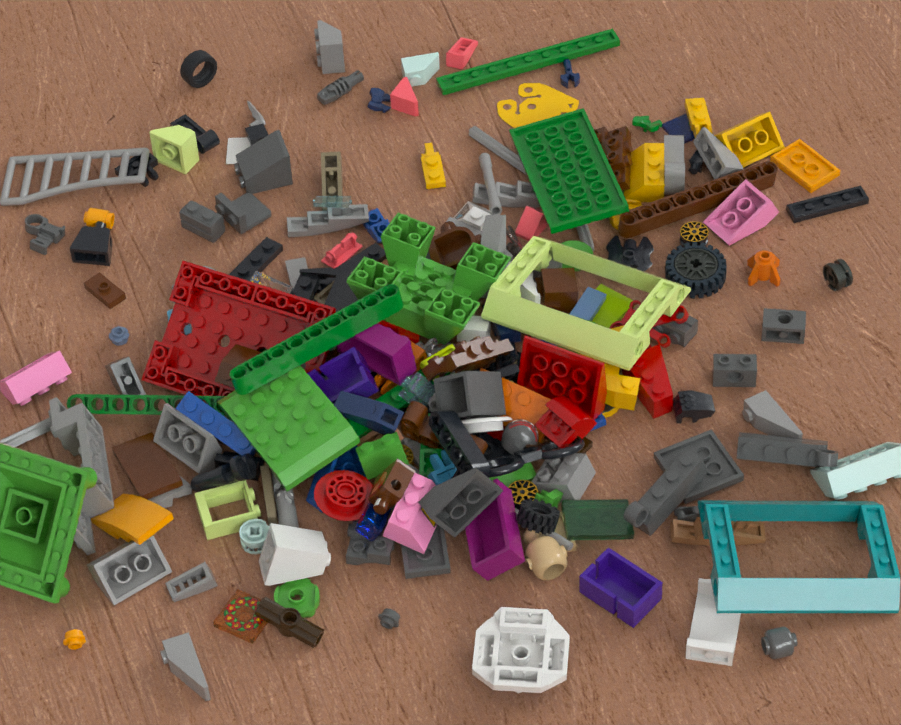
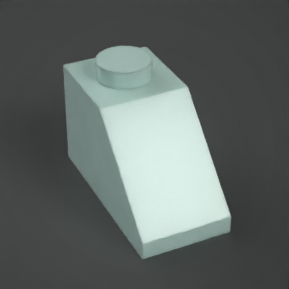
M438 52L401 58L403 78H408L411 87L426 84L440 69Z

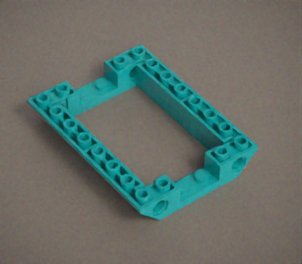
M698 500L703 538L709 539L713 559L710 578L717 613H899L900 574L882 504L875 501ZM857 518L859 540H866L871 561L868 578H741L731 521L855 522Z

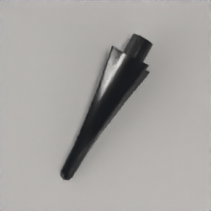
M696 150L689 159L690 167L688 171L693 175L698 172L702 173L703 159L698 150Z

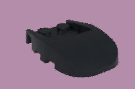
M333 268L300 269L299 278L291 293L292 295L313 301L321 280L336 278L324 305L334 307L336 312L358 301L346 283L351 273Z

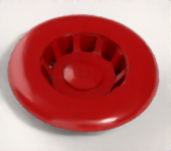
M338 470L330 472L317 482L314 489V498L319 509L325 515L335 520L356 521L367 516L374 507V504L368 500L373 487L372 483L363 475L353 471Z

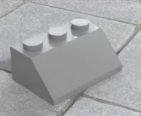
M168 403L164 404L153 441L199 474L215 469V456L217 453L221 454L222 448L215 437Z
M153 535L141 545L133 540L129 543L125 542L87 564L96 584L113 605L118 604L172 572Z

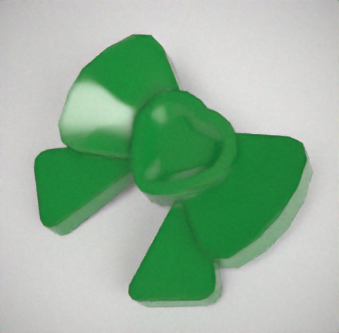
M635 116L632 120V125L642 127L643 132H647V130L655 132L659 130V127H662V122L657 120L651 123L649 120L650 116Z

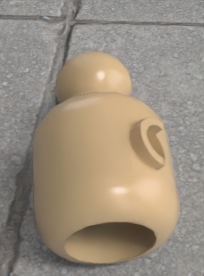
M527 529L523 535L524 542L528 545L525 550V563H528L529 569L541 580L549 581L559 577L567 567L565 547L563 545L560 546L556 539L550 536H544L541 532L538 534L534 530L528 531Z

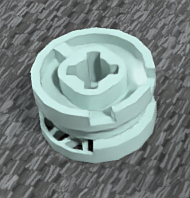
M251 519L242 524L239 535L244 551L250 554H261L262 546L270 527L266 524V521Z

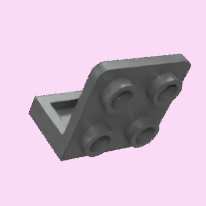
M223 193L215 196V209L217 213L222 215L224 220L240 234L245 233L272 215L271 210L251 193H245L234 201H230Z

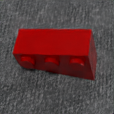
M658 344L646 349L629 371L622 369V375L640 378L637 397L653 419L672 412L673 392L661 347Z

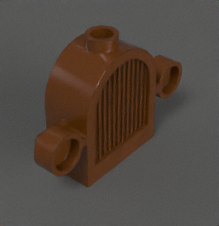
M447 221L441 226V233L432 238L429 253L431 260L457 270L458 263L472 243L481 244L482 236L481 234L474 235L470 229L461 226L457 227L452 221Z

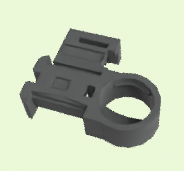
M31 214L25 218L26 232L37 236L36 239L30 241L31 250L46 255L47 248L53 242L57 244L65 236V226L62 228L48 223L47 218L39 214ZM31 223H39L40 225H38V226H32V225H30V224H31Z

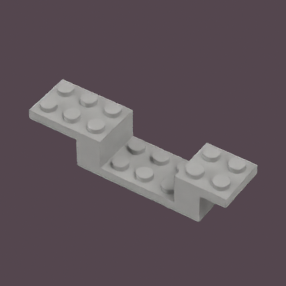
M56 397L49 400L50 410H48L52 420L50 429L55 438L58 437L64 449L69 450L73 456L80 454L82 458L81 467H90L97 474L96 485L86 490L73 538L76 546L79 549L82 548L87 555L96 552L91 518L114 508L103 428L83 403L66 409Z

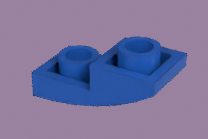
M376 208L368 212L369 221L363 223V226L379 244L382 243L381 234L390 222L388 219L385 220L379 209Z

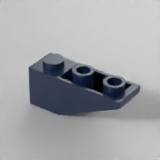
M340 391L334 404L344 417L382 435L395 433L404 414L403 411L384 402Z

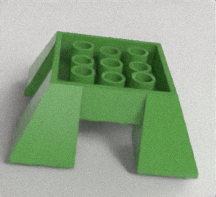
M397 213L381 234L389 266L364 256L348 277L346 283L358 300L386 285H397L404 306L399 312L389 316L384 321L445 345L464 330L480 306V302L477 301L497 281L511 261V257L473 242L458 263L457 270H454L451 267L426 258L436 227L405 214Z

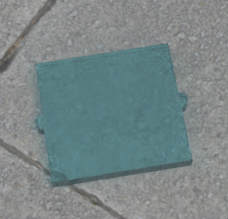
M316 196L313 199V207L349 208V205L352 204L351 196Z

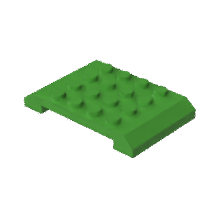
M301 366L292 369L246 395H239L234 390L217 402L228 419L232 420L273 471L275 477L286 491H289L360 443V439L352 426Z

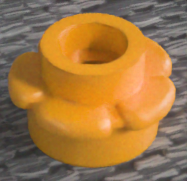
M77 629L67 631L63 640V644L72 650L81 648L86 642L83 632Z

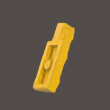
M424 143L425 153L421 154V165L426 189L446 187L441 156L439 152H434L432 143Z

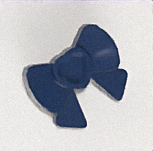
M371 88L369 92L371 101L367 107L374 111L388 112L391 107L382 104V101L391 102L390 95L385 94L379 88Z

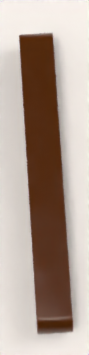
M770 161L762 162L633 208L629 212L620 215L618 233L621 237L632 238L718 207L745 179L759 191L770 188L775 184L778 167Z

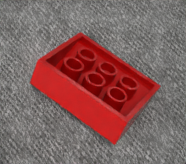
M529 336L524 337L517 384L551 400L559 396H565L595 420L605 408L607 396L605 364Z

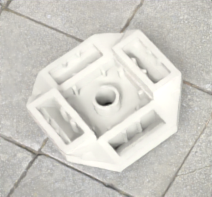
M501 607L494 613L493 617L485 621L476 630L472 675L493 690L515 691L517 693H542L567 680L570 635L547 609Z

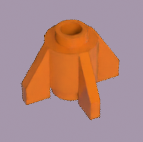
M762 250L747 260V265L753 269L748 278L749 286H752L758 280L767 281L769 279L776 287L780 285V277L776 269L779 266L780 260L772 252Z

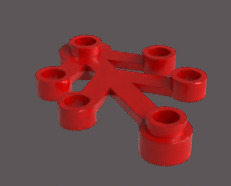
M633 300L622 320L612 323L609 329L625 325L636 311L633 310L634 305L639 304L640 306L642 303L638 300ZM680 305L671 317L662 315L653 327L670 322L682 324L688 319V311L684 306ZM684 313L681 319L677 318L678 314ZM651 328L649 331L650 337L656 340L661 347L666 348L671 344V339L667 334H661ZM667 338V342L662 344L661 340Z

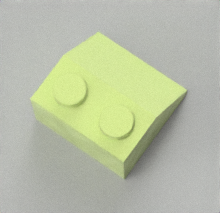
M176 125L149 132L153 156L157 158L158 163L187 174L199 161L196 135L191 129Z

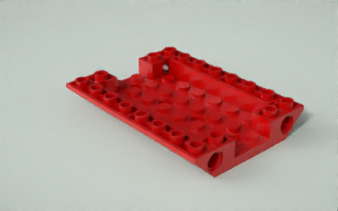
M182 261L169 298L170 301L175 303L162 342L155 340L141 380L184 395L189 391L195 396H227L235 389L215 382L221 361L235 344L256 351H260L263 348L268 350L336 313V308ZM191 324L193 327L192 332L189 335H185V326ZM228 336L230 338L229 345L222 347V338ZM329 350L305 362V372L309 373L316 369L321 374L322 371L319 366L325 364Z

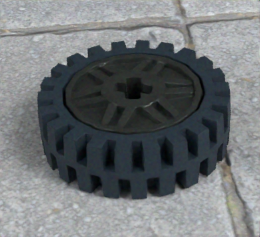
M692 242V246H690L689 243H685L684 248L679 245L676 250L673 249L671 254L667 256L665 279L691 287L689 293L691 299H695V295H698L699 299L704 298V294L707 297H710L712 292L716 294L718 289L721 290L726 280V259H724V255L717 248L713 250L712 245L705 247V243H701L700 246H697V242Z

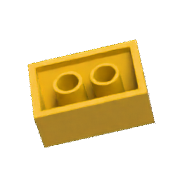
M771 112L758 114L714 135L737 156L743 168L785 148Z
M644 143L631 152L633 165L630 168V189L624 191L626 200L653 202L664 198V143Z

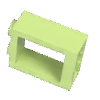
M246 480L194 493L207 540L239 532L244 522L261 517L259 505H254L253 503L256 500L252 487L248 488ZM242 499L245 500L248 513L212 522L208 508Z

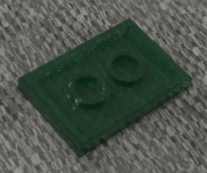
M628 499L562 500L561 508L567 540L633 539L635 535L633 525L626 522L623 518L624 512L629 506Z

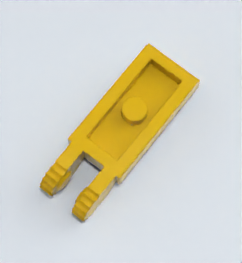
M685 99V109L694 137L696 138L702 127L707 128L712 133L705 99Z

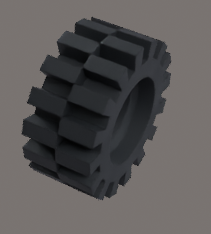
M524 499L521 502L516 521H518L519 525H522L521 527L528 528V531L534 530L538 534L539 532L542 534H552L556 529L560 511L555 506L551 507L552 504H546L543 500L539 502L538 499H533V501L531 499Z

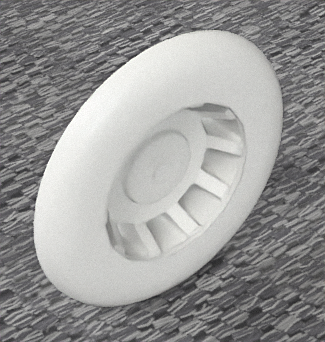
M502 416L461 421L469 433L504 430L503 422L512 421L513 419Z

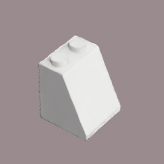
M271 523L259 558L264 585L270 586L323 575L325 567L330 564L331 554L328 552L327 541H325L321 531Z

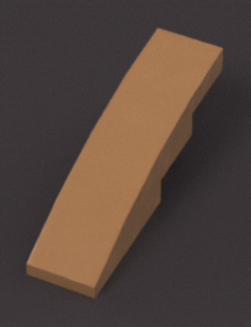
M697 517L695 522L672 519L670 523L671 542L710 546L709 539L703 538L700 517ZM731 521L735 546L765 543L764 522Z

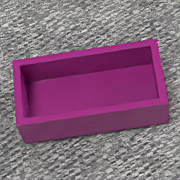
M378 323L336 345L337 352L341 354L355 347L365 357L370 370L399 386L417 370L411 341L406 336H401L391 328L384 327Z
M497 478L493 482L502 488L503 492L465 528L472 569L487 581L525 562L512 491Z

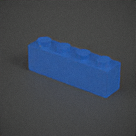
M188 391L175 408L240 456L246 453L254 456L257 452L232 421Z

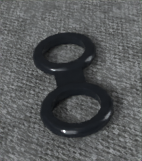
M576 438L568 447L552 450L559 447L552 441H548L537 447L533 446L513 452L514 455L488 459L487 461L490 466L488 478L510 474L521 469L525 463L535 460L556 459L575 454L583 449L585 442L581 438ZM499 465H505V466H501V467H497V468H492V467L499 466Z

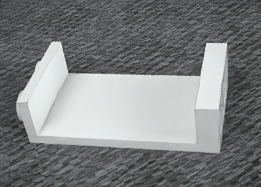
M699 578L696 604L690 636L686 644V659L732 666L741 613L716 612L711 579Z

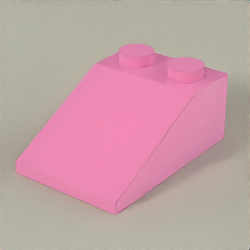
M745 179L703 223L730 246L765 227L779 211L769 198Z

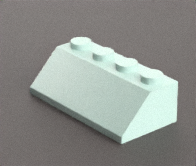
M886 442L838 459L836 467L819 466L811 469L810 473L826 497H831L835 500L848 497L847 493L853 491L855 493L867 490V486L885 484L887 479L891 477L895 479L901 478V443Z

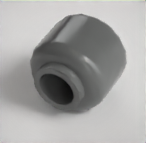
M785 626L769 629L765 632L764 637L761 638L764 654L769 655L773 660L793 655L794 647L798 645L795 633H791Z

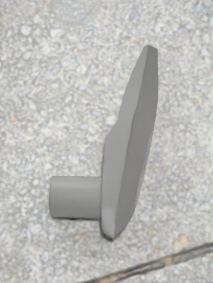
M247 101L255 120L249 124V127L262 123L265 125L263 116L250 101Z

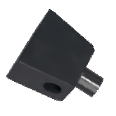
M98 221L94 227L84 226L81 228L70 246L73 263L110 266L113 241L111 231L105 223Z

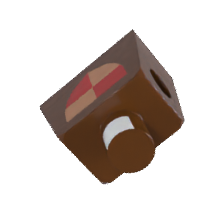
M398 458L376 477L368 497L369 502L374 504V511L378 514H385L401 500L415 473L414 469Z

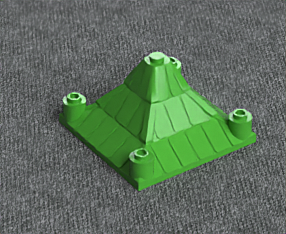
M0 442L1 586L54 604L59 603L60 598L68 594L70 584L64 577L86 490L93 488L97 482V474L94 469L69 465Z

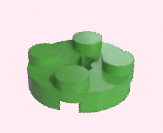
M304 578L285 582L280 587L278 585L274 592V602L285 608L298 610L302 618H309L315 614V610L319 606L320 593L316 584L314 585L310 582V579ZM295 595H300L301 599L292 600L291 598H295Z

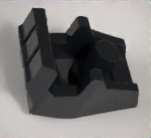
M687 390L679 391L673 399L676 424H681L684 417H692V422L696 423L699 419L711 417L715 413L712 395Z

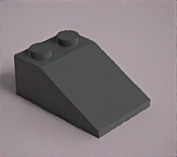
M474 468L434 486L418 503L429 518L453 537H456L503 490L479 469Z

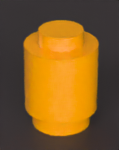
M89 208L88 211H85L84 223L88 227H94L96 222L101 221L106 224L108 229L113 228L114 213L97 208Z

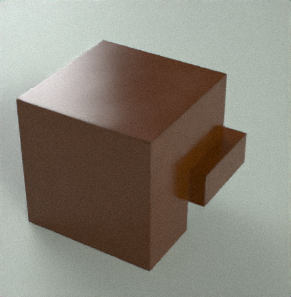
M574 268L541 269L540 277L535 278L537 293H540L541 297L540 304L570 314L578 299V287Z

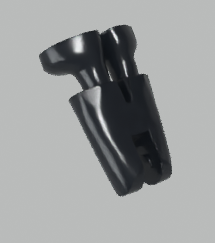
M246 453L241 457L236 455L231 458L230 464L222 465L193 477L190 483L191 488L195 492H201L238 481L253 479L257 473L256 462L250 453Z

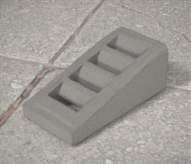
M206 562L165 583L173 602L218 586ZM188 582L189 587L187 588L184 585V583ZM179 585L181 591L177 593L175 586Z

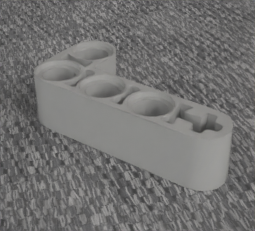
M664 135V195H673L684 191L685 187L684 135Z

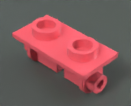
M353 232L346 234V237L340 244L326 252V256L321 262L335 269L349 260L363 247L356 242L357 235Z

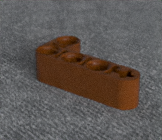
M411 401L401 419L403 435L432 449L444 450L429 426L428 409L420 402ZM470 434L484 455L488 444L483 439Z

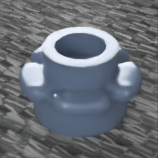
M115 327L109 333V339L114 345L121 346L128 341L129 333L125 327Z

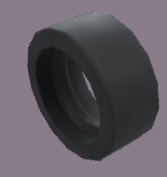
M196 50L184 59L180 69L181 77L194 88L204 87L214 78L217 72V61L206 51ZM205 62L202 70L193 76L196 67Z

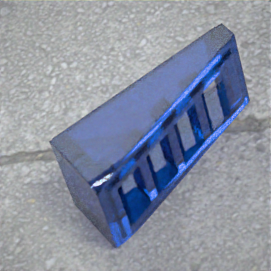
M369 502L357 522L355 531L372 542L382 532L392 508L385 514H378L373 509L374 504Z

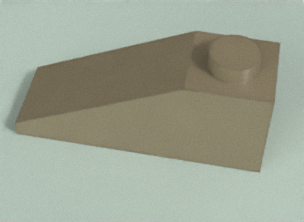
M321 152L322 210L327 211V205H343L341 152Z

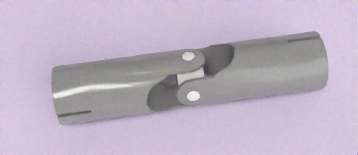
M271 470L278 524L299 528L293 488L286 491Z

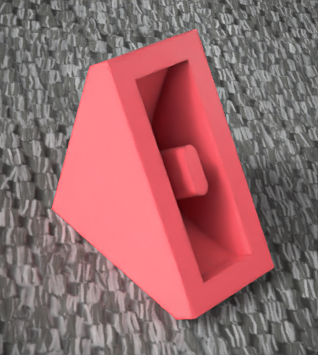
M404 77L390 94L391 109L412 116H419L417 98L408 78Z
M526 206L516 228L515 235L527 241H530L533 236L538 237L548 226L541 209Z

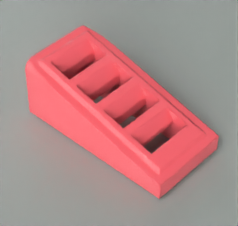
M461 37L446 53V66L463 69L476 49L478 41Z

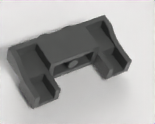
M396 504L389 510H394ZM372 509L367 516L353 521V524H349L347 536L351 537L346 553V564L379 563L390 565L391 551L395 548V543L391 539L381 537L387 512L385 514H378Z

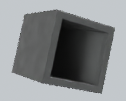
M280 130L274 131L236 154L237 163L234 164V170L236 175H240L238 177L241 188H245L246 193L255 194L293 184L290 156Z
M464 371L434 379L438 411L453 410L460 420L506 415L501 372Z

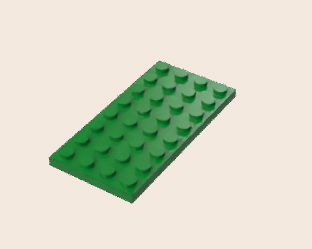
M584 108L509 130L512 142L551 234L629 212V205Z

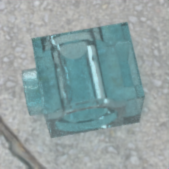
M416 372L412 377L408 375L402 381L400 386L403 388L398 395L409 404L411 401H417L425 406L435 393L434 384L419 372Z

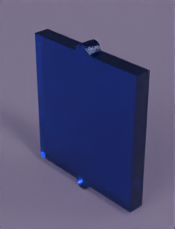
M687 113L662 124V128L668 135H684V144L695 139L690 128Z

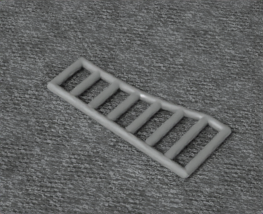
M148 148L10 157L2 187L0 205H24L43 198L81 189L143 183L145 181L150 151ZM130 156H141L137 176H127ZM122 157L118 177L107 178L110 159ZM103 158L99 179L88 180L91 160ZM83 160L80 181L68 184L72 161ZM64 161L60 186L48 189L53 162ZM45 162L40 191L28 195L34 163ZM26 163L20 196L9 198L15 165Z

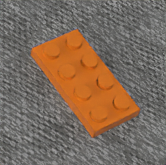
M502 377L506 415L503 416L511 417L512 421L524 419L534 425L548 410L545 404L551 399ZM512 421L503 422V426H507ZM537 429L538 442L542 443L545 435Z

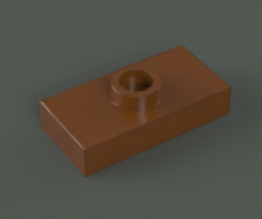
M100 272L84 282V288L109 309H112L126 299L125 292Z

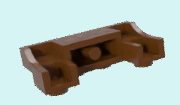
M627 126L609 132L606 127L594 129L621 190H629L630 168L633 165L631 159V152H633L631 132Z
M477 336L469 342L463 340L454 346L455 350L446 356L439 357L437 355L427 361L428 365L422 371L428 381L433 380L437 375L443 377L447 372L473 371L487 366L499 355H509L514 348L509 339L499 341L498 339L492 340L490 336L483 338Z

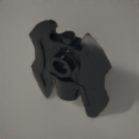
M615 235L606 246L609 252L608 260L643 272L653 265L650 260V254L654 251L650 240L645 236L638 247L633 239L625 240L622 247L618 235Z

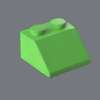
M397 432L386 434L380 439L365 442L361 446L356 447L359 460L368 480L377 477L397 458L406 465L409 464Z

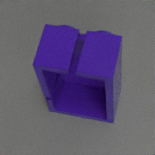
M355 347L319 366L320 370L329 378L328 380L316 369L307 373L333 405L340 391L366 398L379 391L373 376L370 374L371 371L365 357Z
M609 547L595 560V564L592 563L579 576V592L611 614L614 615L617 612V618L633 628L662 599L663 582Z

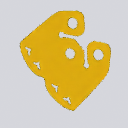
M523 83L519 85L518 89L520 96L541 95V97L527 98L519 105L520 114H515L517 102L511 99L499 101L497 109L502 120L513 128L561 115V112L575 111L578 108L579 100L541 83ZM530 87L533 89V91L527 93L524 91V89ZM505 104H510L511 109L506 110L503 108V106ZM529 104H535L536 108L529 109L527 106Z

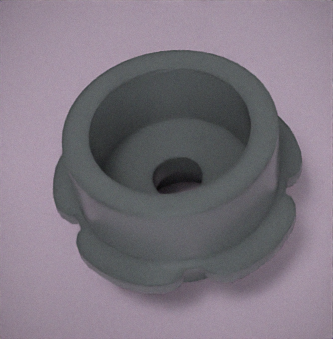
M386 608L382 614L378 615L379 620H381L380 624L383 627L392 629L399 626L400 615L396 611Z

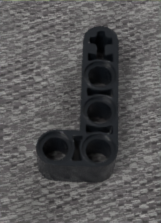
M453 410L432 412L429 416V426L457 469L452 478L474 468L479 469L488 477L490 473L489 463L456 412Z

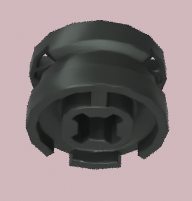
M837 259L834 263H828L823 266V276L825 281H829L830 284L828 286L831 290L839 291L853 283L851 269L843 259Z

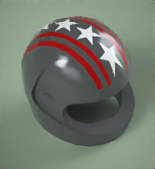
M514 420L505 427L501 445L510 454L514 455L513 452L526 449L525 445L527 444L537 445L539 439L538 431L527 420Z

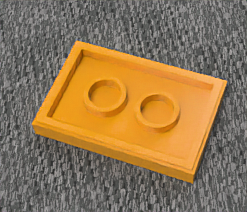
M801 139L796 140L770 156V162L775 163L780 170L810 193L840 176L841 170Z

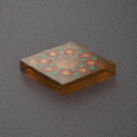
M237 589L213 621L214 627L253 644L268 624V622L255 615V610L262 599Z

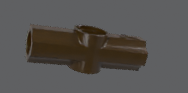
M267 597L262 598L255 610L257 617L279 628V632L283 636L295 637L312 648L319 644L324 634V629L302 618L298 610L285 608Z

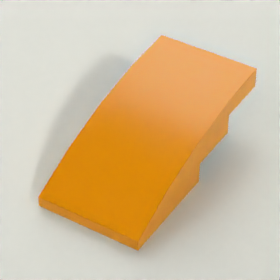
M123 493L114 500L113 509L91 518V522L117 540L121 537L128 543L133 540L141 545L174 518L172 512L152 501L136 495Z

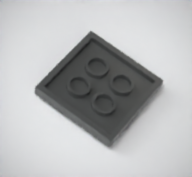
M712 429L654 452V459L663 473L686 448L703 458L707 474L684 498L683 502L685 504L744 481V474Z

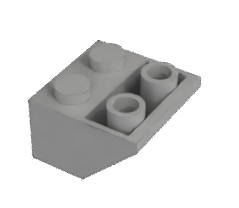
M318 20V28L314 29L315 40H319L315 41L316 52L321 54L317 55L318 67H322L323 74L345 72L341 31L322 20Z
M575 453L562 458L545 459L532 483L535 484L540 492L545 490L550 493L555 489L561 491L563 496L560 503L578 504L596 471L586 454Z

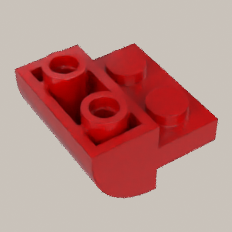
M559 396L545 404L548 410L534 426L561 449L568 447L577 436L583 439L597 422L569 398Z

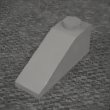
M702 127L693 143L713 178L717 179L743 170L744 168L737 156L707 128Z
M766 390L744 400L743 417L755 429L772 436L802 438L803 433Z
M189 632L163 640L164 650L160 651L163 664L168 663L171 672L205 701L211 700L209 688Z

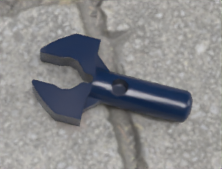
M565 59L563 61L565 74L560 75L561 85L568 89V81L570 79L574 82V87L576 88L580 83L579 73L572 72L570 60Z

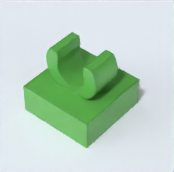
M558 489L550 493L542 490L540 494L536 493L534 499H538L539 502L543 500L546 504H552L551 507L555 506L557 508L563 493Z

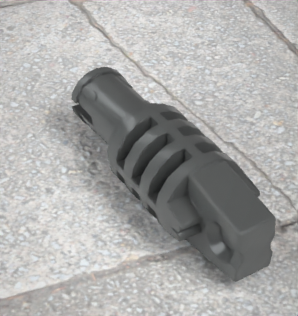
M356 70L347 77H340L317 94V99L323 105L339 99L350 92L354 85L364 80L362 72Z

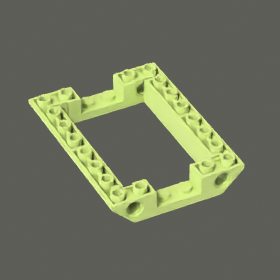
M533 236L502 272L497 281L491 285L481 317L482 319L629 371L649 346V331L662 314L670 317L690 293L691 287L545 238ZM553 258L554 261L650 294L621 331L618 332L521 298L520 286L533 270L541 272V269H546Z

